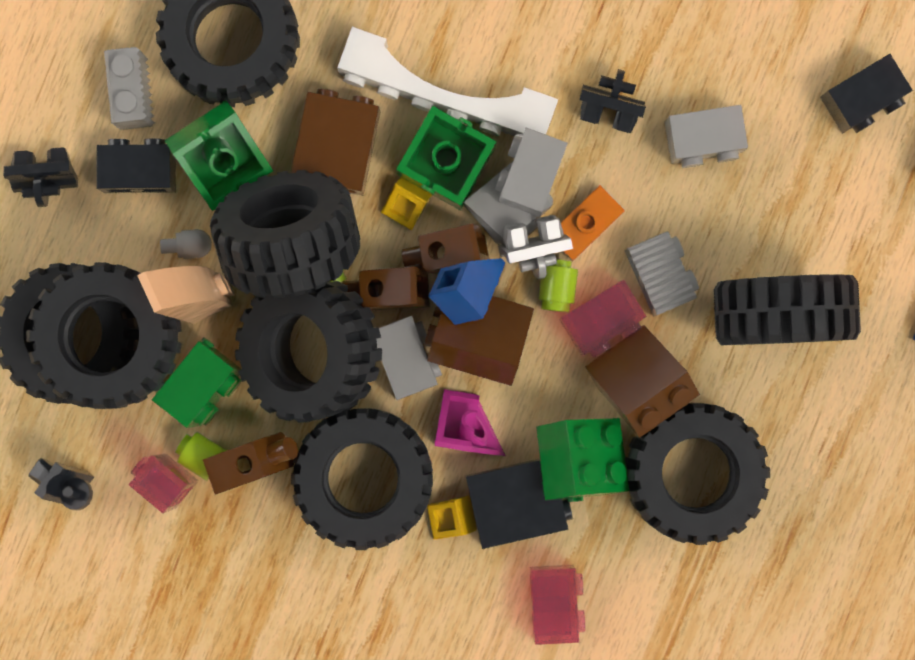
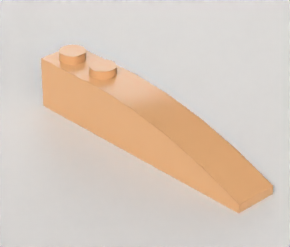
M171 267L146 271L137 275L154 313L195 324L233 306L229 298L235 295L231 284L221 273H217L207 267Z

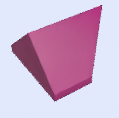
M444 389L434 446L506 456L479 401L480 395Z

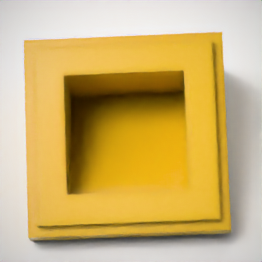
M400 178L395 183L381 213L412 230L432 195L407 180Z
M470 496L429 503L427 505L433 540L463 536L476 531Z

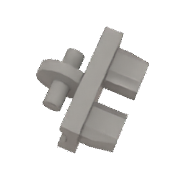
M555 215L541 217L536 220L539 233L537 237L528 238L526 225L523 223L504 226V244L498 245L500 256L506 257L509 264L519 262L521 272L532 270L536 279L545 278L546 266L557 264L556 256L553 253L573 249L571 238L563 233L560 220Z

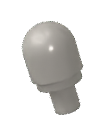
M199 229L182 230L176 233V238L160 239L161 254L177 253L178 258L184 259L202 258L209 253L212 246L210 236L205 231Z

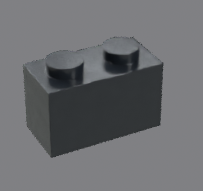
M888 54L831 88L820 98L842 134L851 128L854 129L855 133H858L875 123L872 116L879 111L884 110L886 115L905 105L906 102L903 97L913 90L892 55Z
M109 139L108 145H97V189L103 193H176V158L166 144L165 139H144V145H130V140Z

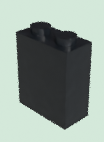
M540 459L466 475L482 549L569 530L567 521L573 519L570 503H568V499L545 500Z

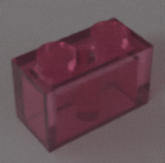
M622 280L559 320L581 356L590 353L594 358L611 347L608 340L616 335L621 334L623 339L640 330L641 324L639 321L647 316L626 282Z
M164 453L151 455L149 458L144 456L131 471V474L135 477L128 485L164 514L176 509L199 480Z
M573 564L530 567L533 640L535 645L580 643L579 632H585L584 610H578L577 596L583 595L582 573L576 574V568Z

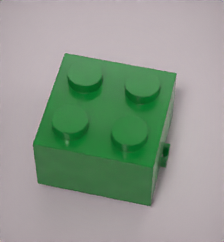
M227 101L216 106L165 140L171 152L212 211L216 209L220 202H224L225 196L231 191L236 192L239 190V186L247 182H255L257 178L273 172L266 158Z
M432 106L396 169L397 175L456 209L461 210L464 201L467 200L493 154L497 141L473 129V124L462 117L457 120Z
M205 337L202 339L203 342H197L152 398L154 403L186 428L198 427L203 424L206 426L219 411V408L215 405L221 397H230L242 382L238 377V371L242 369L217 350L214 344Z
M620 418L563 420L536 426L545 500L568 499L569 503L584 501L583 497L604 496L629 491Z

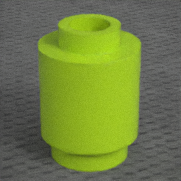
M557 260V264L546 266V277L540 280L538 300L542 301V310L570 313V305L575 302L578 269L571 268V261Z
M196 432L192 437L186 434L175 453L180 455L177 463L208 481L209 477L203 459L227 450L199 432Z

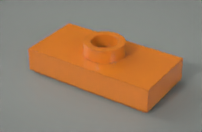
M601 185L561 222L563 233L571 238L573 249L562 252L572 262L625 212Z

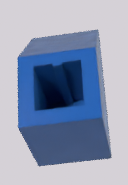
M502 258L468 261L441 268L429 297L454 325L483 319L494 290L499 283L505 262Z

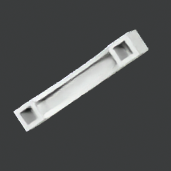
M355 27L351 28L337 67L339 74L344 76V82L359 88H363L365 84L378 88V94L393 100H397L399 96L412 100L411 105L423 111L429 112L431 107L434 106L457 120L462 117L480 124V130L495 136H500V133L504 132L512 136L518 135L522 137L526 127L543 134L547 133L558 99L525 87L522 94L502 98L470 97L446 91L420 79L402 66L387 50L386 38Z

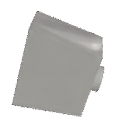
M512 163L505 167L504 170L510 171ZM501 172L464 201V207L498 245L504 244V226L523 223L526 225L527 235L529 236L538 228L536 220L553 205V198L549 194L543 212L538 217L498 202L502 192L496 191L495 188Z

